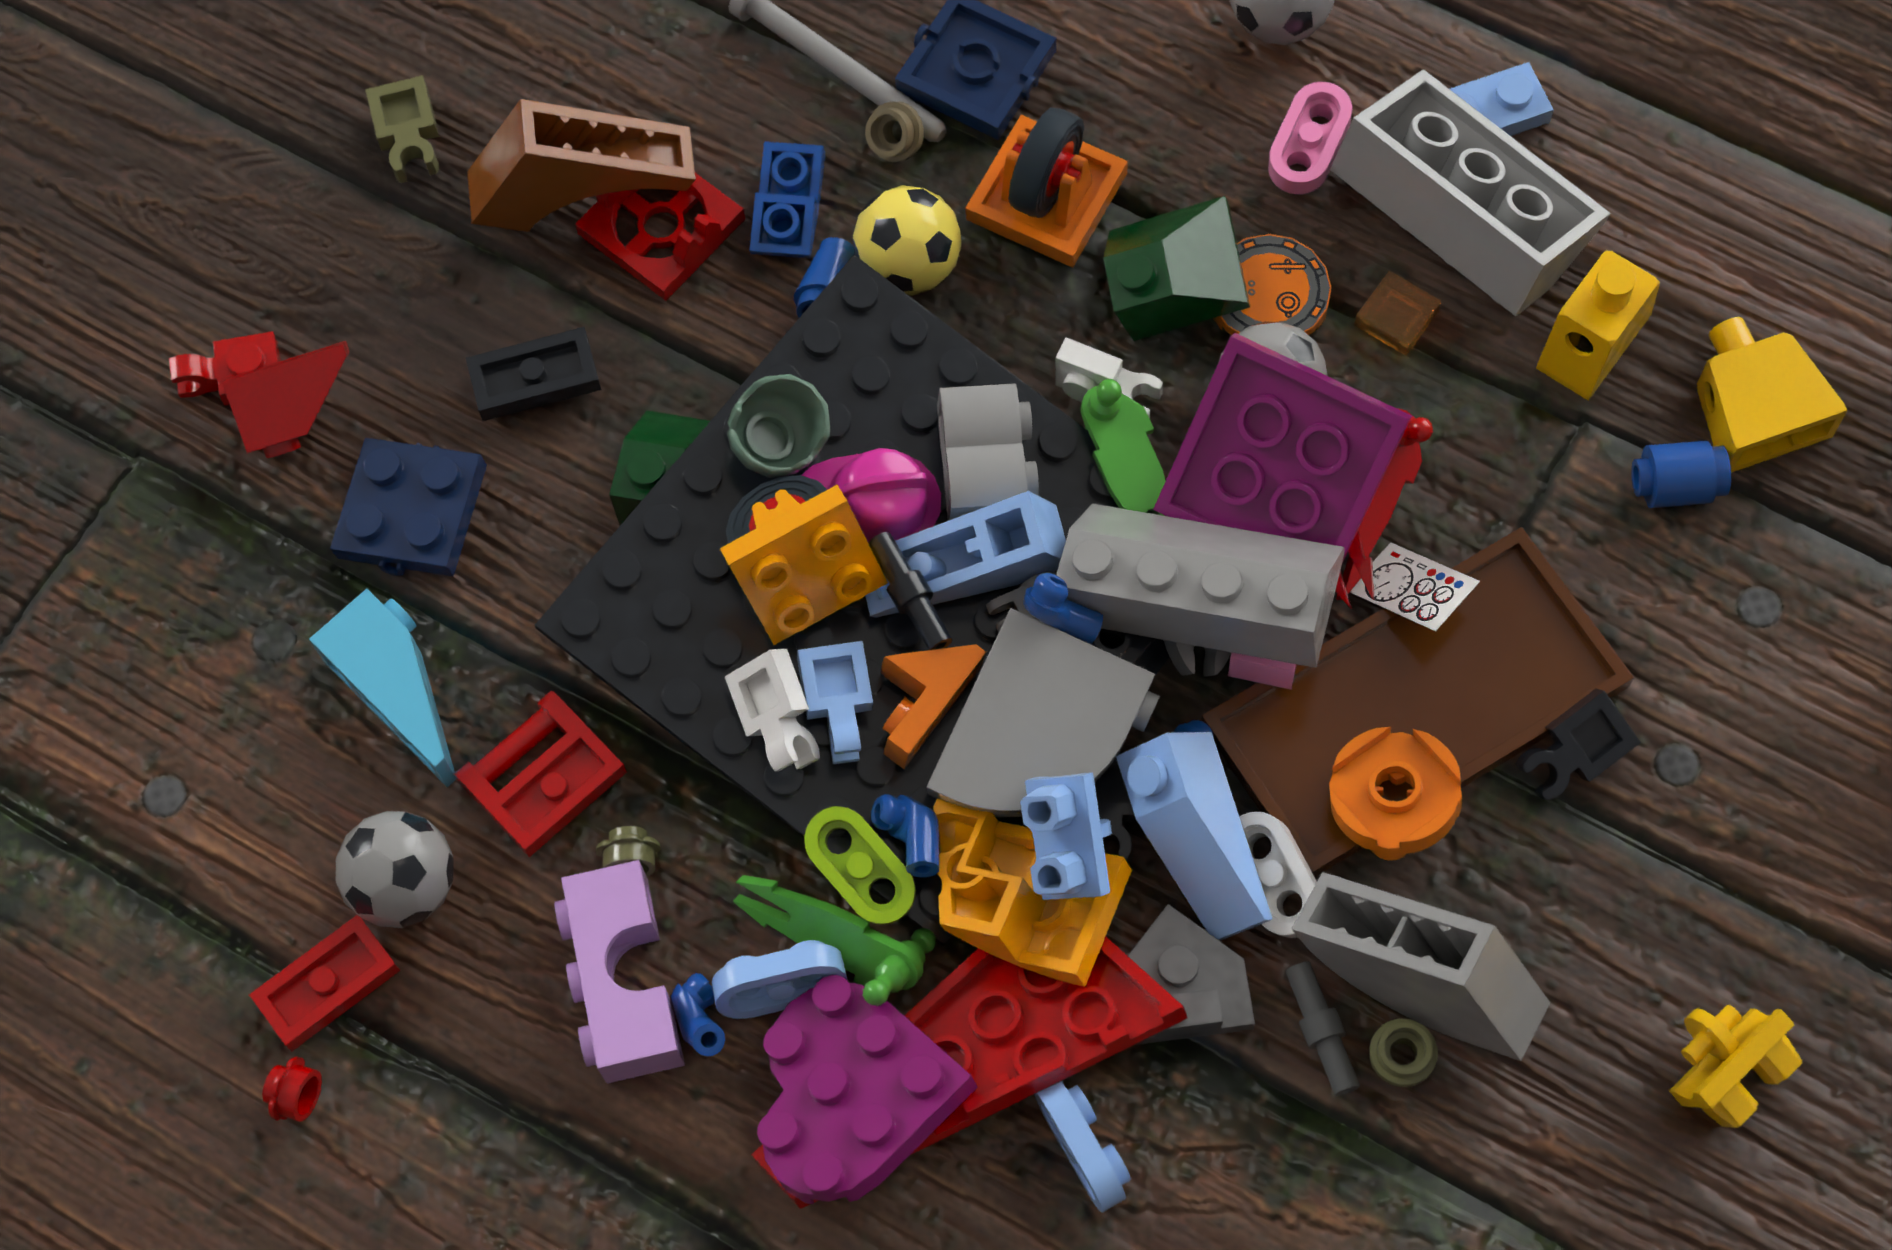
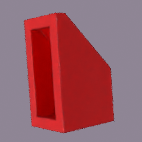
M346 340L228 377L222 382L247 453L263 449L267 459L301 448L298 437L307 435L311 430L350 353Z

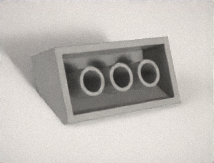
M1424 69L1353 118L1330 168L1333 173L1349 184L1356 192L1363 195L1403 229L1411 233L1444 259L1447 264L1458 270L1494 301L1501 304L1515 316L1550 290L1605 224L1611 214Z
M1091 504L1069 528L1056 576L1063 579L1067 584L1068 596L1066 599L1103 614L1102 629L1317 668L1344 557V547Z

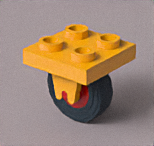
M801 475L779 477L760 484L742 497L730 514L726 528L728 544L721 547L720 550L773 645L888 584L838 485L827 490L818 480Z

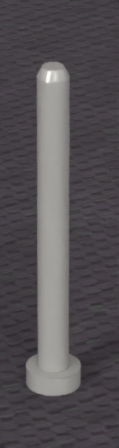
M730 1L729 12L741 21H747L751 17L878 106L887 102L899 101L913 107L922 120L924 138L928 141L940 142L945 136L947 129L943 121L771 1Z

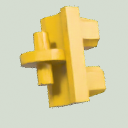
M1726 1005L1715 1017L1705 1010L1694 1009L1684 1019V1024L1693 1039L1681 1050L1683 1057L1694 1066L1669 1092L1681 1106L1701 1108L1722 1127H1740L1757 1110L1758 1102L1740 1083V1080L1753 1069L1765 1084L1777 1085L1786 1080L1802 1064L1800 1056L1785 1035L1795 1024L1782 1009H1775L1771 1015H1766L1757 1009H1749L1743 1017L1731 1005Z

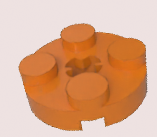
M1391 727L1374 728L1353 738L1336 756L1332 767V777L1329 782L1331 812L1334 820L1349 839L1363 848L1372 850L1379 858L1388 861L1398 860L1407 853H1416L1429 848L1440 841L1455 824L1462 809L1460 769L1450 750L1434 736L1413 729V735L1403 732L1391 733ZM1387 780H1390L1396 786L1406 781L1413 789L1407 790V798L1405 800L1389 801L1381 797L1384 795V791L1380 785Z

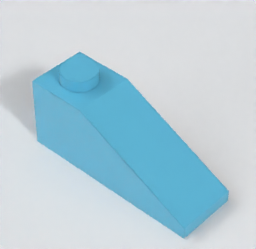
M365 589L309 640L323 662L446 787H449L456 780L453 775L455 771L422 653L410 633L417 625L394 599H389L383 605L368 589Z

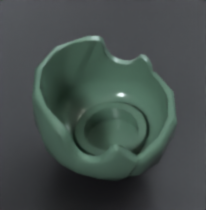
M791 374L766 376L755 381L741 395L732 408L727 421L729 426L727 436L733 453L747 469L768 478L794 475L808 466L818 456L828 441L831 431L826 401L813 384Z

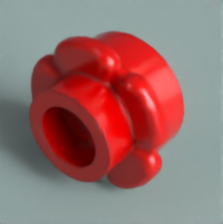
M301 1057L291 1058L286 1066L276 1065L269 1072L265 1080L262 1098L265 1103L269 1104V1115L273 1120L279 1121L280 1119L286 1120L289 1118L302 1122L312 1113L317 1104L322 1088V1075L320 1071L304 1066L305 1060Z

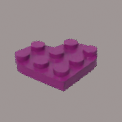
M829 975L822 978L813 988H810L789 1002L774 1025L766 1032L763 1040L764 1049L769 1056L771 1072L783 1088V1092L772 1105L768 1114L761 1119L757 1129L758 1138L763 1144L765 1161L785 1191L807 1204H814V1200L829 1202L843 1197H847L848 1201L852 1202L879 1186L978 1088L973 1077L888 1001L879 1006L868 1004L863 997L864 986L857 983H849L844 977L839 975Z

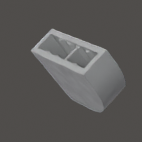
M1010 608L926 787L927 795L964 808L991 812L995 817H1022L1020 801L1027 796L1025 780L1034 777H1056L1093 772L1095 783L1115 760L1131 727L1144 732L1160 697L1148 691L1155 674Z
M1321 873L1292 927L1297 937L1320 961L1354 987L1383 1005L1440 1033L1519 1061L1522 1060L1550 1005V1001L1496 926L1334 875Z

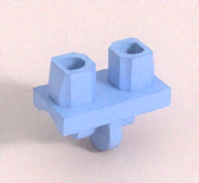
M1093 772L1056 777H1034L1025 780L1027 796L1020 801L1023 824L1029 827L1033 833L1036 861L1030 868L1033 891L1038 895H1042V900L1100 897L1111 893L1103 837L1112 834L1109 819H1100Z

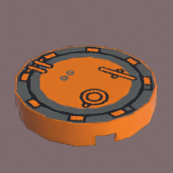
M1273 234L1248 237L1238 242L1237 246L1250 308L1213 318L1222 330L1223 326L1229 334H1239L1245 328L1265 321L1286 323L1302 329L1307 335L1313 333L1317 327L1319 329L1326 319L1331 284L1327 268L1316 253L1293 238Z

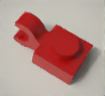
M273 331L213 341L214 358H207L197 354H182L169 358L171 381L172 383H177L180 398L196 397L219 390V396L224 406L230 404L222 382L228 377L279 362V346Z

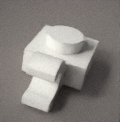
M1065 337L1055 358L1056 386L1061 387L1067 395L1077 401L1082 402L1087 391L1098 386L1105 379L1117 381L1121 386L1122 393L1132 400L1141 394L1158 400L1162 395L1163 383L1154 375L1135 373L1123 369L1122 359ZM1144 407L1150 419V409Z
M787 649L768 650L725 676L746 737L763 735L766 755L775 772L781 771L793 763L796 769H802L820 759V751L815 738L796 719V716L807 711L809 707Z

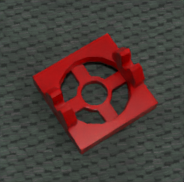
M695 173L696 180L686 191H679L669 202L659 201L650 204L636 193L639 189L597 195V202L575 223L578 235L667 301L746 218L744 208ZM700 201L705 215L698 214L694 218V231L690 234L685 230L686 224L683 216ZM621 207L638 219L637 227L639 233L626 246L619 240L616 230L618 210ZM661 212L669 213L677 218L678 227L669 236L663 238L653 237L644 230L645 223L654 214ZM674 246L672 256L665 258L644 257L652 248L665 249Z

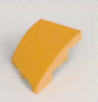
M937 798L933 811L939 823L940 870L937 875L942 880V890L938 900L940 925L943 929L961 940L1014 965L1063 982L1085 987L1132 871L1125 858L1105 853L1111 893L1100 897L1042 900V895H1038L1033 891L1030 868L1036 861L1033 833L1029 827L999 822L991 812L964 808Z

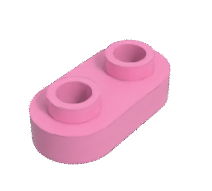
M1315 82L1306 85L1295 95L1272 144L1269 156L1268 171L1270 178L1281 190L1291 194H1307L1318 189L1326 180L1351 121L1352 103L1348 94L1342 88L1328 82ZM1316 116H1322L1330 122L1318 124L1311 119ZM1301 164L1308 170L1298 172L1291 170L1289 166Z

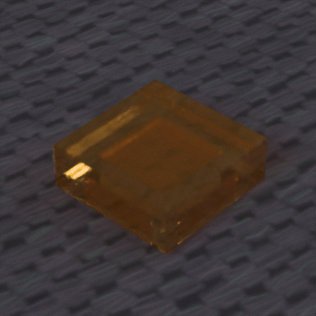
M1388 271L1356 315L1355 326L1407 356L1439 312L1441 300L1395 273Z

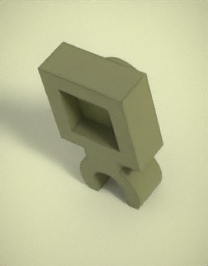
M423 75L366 89L377 141L382 151L391 149L389 162L397 180L400 183L407 181L405 165L414 158H420L425 161L430 175L437 174L438 160L432 145L427 139L439 137Z

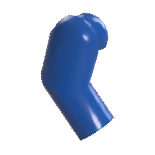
M1051 573L1038 575L1034 581V586L1026 589L1023 601L1026 610L1040 622L1092 644L1102 627L1103 614L1066 599L1068 596L1067 584L1060 577Z
M884 794L878 797L872 806L871 820L877 829L888 830L891 836L906 843L907 872L915 877H930L937 874L940 870L939 823L935 812L909 796L899 795L896 798L892 795Z
M694 973L688 977L682 986L679 983L676 984L670 999L684 1041L696 1052L708 1057L719 1053L724 1047L725 1033L704 1012L708 1006L715 1003L713 987L701 973Z

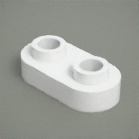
M1264 812L1245 813L1239 816L1273 919L1262 925L1280 936L1297 938L1292 927L1317 880L1290 830L1283 822ZM1261 837H1269L1271 841L1270 853L1265 858L1256 859L1253 855L1254 843ZM1298 893L1302 899L1301 910L1296 915L1288 917L1283 910L1284 900L1289 895Z

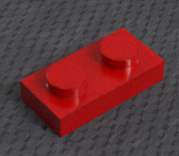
M356 915L250 993L249 996L285 1046L292 1052L401 970L365 922Z

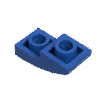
M764 141L759 193L755 192L749 250L751 254L811 258L826 153L824 146Z

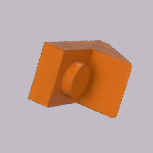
M974 644L884 657L880 671L881 674L916 699V702L913 703L905 697L885 722L882 729L890 734L883 752L886 757L905 769L979 672L987 653L985 650Z

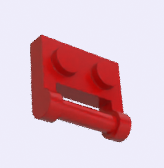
M552 690L537 702L540 708L475 765L467 762L453 774L466 792L484 808L528 857H531L627 773L624 764ZM556 728L565 734L499 792L491 785Z

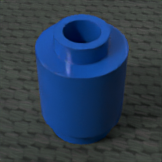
M1707 440L1646 445L1643 448L1641 459H1634L1632 462V486L1637 497L1644 496L1649 508L1712 503L1715 497L1727 496L1730 491L1731 465L1728 452L1723 445L1711 446Z

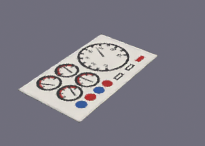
M1390 542L1372 562L1374 600L1371 598L1362 578L1350 593L1433 631H1437L1480 581Z

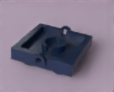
M947 0L930 26L923 24L918 29L914 39L915 49L895 77L896 89L907 97L999 140L1024 100L1028 101L1033 86L1037 87L1040 75L1056 52V38L977 0ZM924 34L927 35L926 40L922 39Z
M365 438L330 550L338 559L375 564L383 572L394 576H403L407 569L454 577L487 467L486 462L481 454L441 449L438 446L427 447L422 446L420 443L413 445ZM395 563L397 566L396 568L391 567L390 564Z

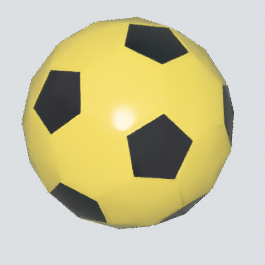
M904 185L881 192L870 199L858 216L853 234L855 256L904 293L912 296L931 290L946 280L956 266L962 245L959 222L948 204L939 195L926 189Z

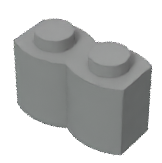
M1016 384L940 388L937 413L948 521L1026 491L1039 495L1036 461L1025 462L1022 440L1032 439L1031 406L1029 402H1019Z

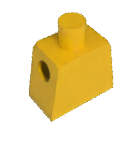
M1606 250L1603 252L1559 312L1536 369L1589 401L1651 316L1660 282L1653 275L1613 251ZM1581 335L1591 342L1593 352H1583L1575 347L1578 345Z
M1742 317L1725 320L1709 332V337L1718 355L1706 362L1697 382V392L1713 446L1723 445L1726 448L1730 459L1731 473L1834 436L1848 410L1844 402L1793 335L1780 333L1755 342Z

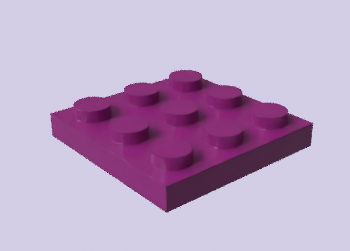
M1235 333L1229 338L1153 510L1173 518L1344 547V561L1412 415Z

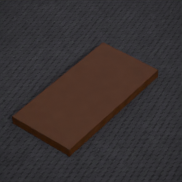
M1522 527L1451 568L1480 582L1437 631H1433L1383 608L1322 644L1317 668L1297 664L1291 689L1257 682L1202 715L1201 721L1211 728L1217 749L1260 812L1277 818L1287 826L1314 877L1363 848L1349 839L1334 820L1331 812L1329 782L1332 777V767L1336 756L1356 736L1368 730L1382 727H1391V733L1403 732L1413 735V729L1426 732L1441 741L1455 757L1460 769L1461 788L1549 736L1550 734L1545 727L1594 689L1604 690L1609 698H1612L1630 687L1634 676ZM1387 780L1380 785L1384 791V795L1381 797L1389 801L1405 800L1407 798V790L1413 789L1406 781L1396 786L1390 780Z

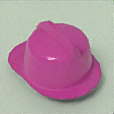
M877 448L860 454L831 458L812 465L801 475L818 480L827 490L835 485L839 486L868 543L872 538L883 532H890L896 541L933 527L941 512V492L934 475L921 461L895 449Z

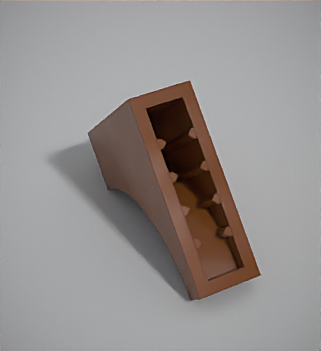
M525 99L519 100L467 171L472 224L526 232L553 211L582 199L611 192L637 189L686 191L696 180L690 127Z

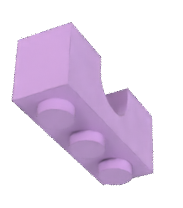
M636 860L562 877L565 900L555 902V912L562 939L568 940L573 938L577 962L566 964V970L574 1003L585 1001L589 1025L578 1027V1034L586 1066L597 1065L598 1071L607 1084L685 1066L675 1013L665 986L632 991L624 989L614 982L616 965L625 952L635 946L660 940L648 878L640 861Z

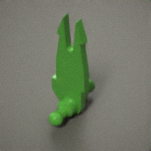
M1105 379L1098 386L1087 391L1080 407L1085 429L1088 430L1096 448L1092 455L1110 495L1119 508L1165 516L1153 510L1165 484L1162 467L1147 436L1153 433L1154 427L1144 406L1124 395L1117 381Z
M742 875L736 881L737 884L788 912L786 913L739 894L733 902L764 928L770 925L796 943L817 940L837 948L842 954L845 970L855 974L853 982L864 986L863 997L868 1004L873 1006L885 1003L890 992L897 993L900 990L913 987L923 975L925 954L932 951L936 945L934 933L927 928H920L914 931L910 941L903 940L899 942L870 928L869 921L831 903L779 887L776 880Z

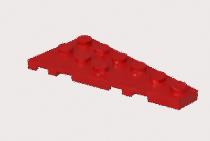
M1106 936L1085 987L1038 974L978 948L904 1015L973 1077L978 1087L910 1155L1188 1019L1184 1006ZM763 1144L751 1154L762 1170L799 1209L810 1205L785 1191L765 1161Z

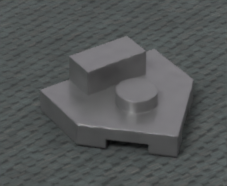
M1167 904L1129 953L1128 957L1184 1006L1188 1019L1135 1045L1253 1030L1255 1021L1244 958Z

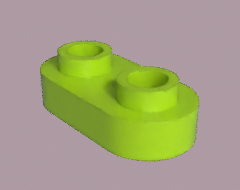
M830 807L820 811L811 819L804 837L806 852L811 861L854 911L863 919L879 925L895 923L905 917L915 901L916 886L914 879L907 872L903 863L863 817L846 807ZM837 829L848 831L852 838L850 848L842 854L832 853L827 846L828 836ZM888 879L894 884L895 896L889 903L878 904L872 900L870 889L875 881Z

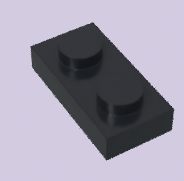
M585 327L466 358L482 421L602 390Z

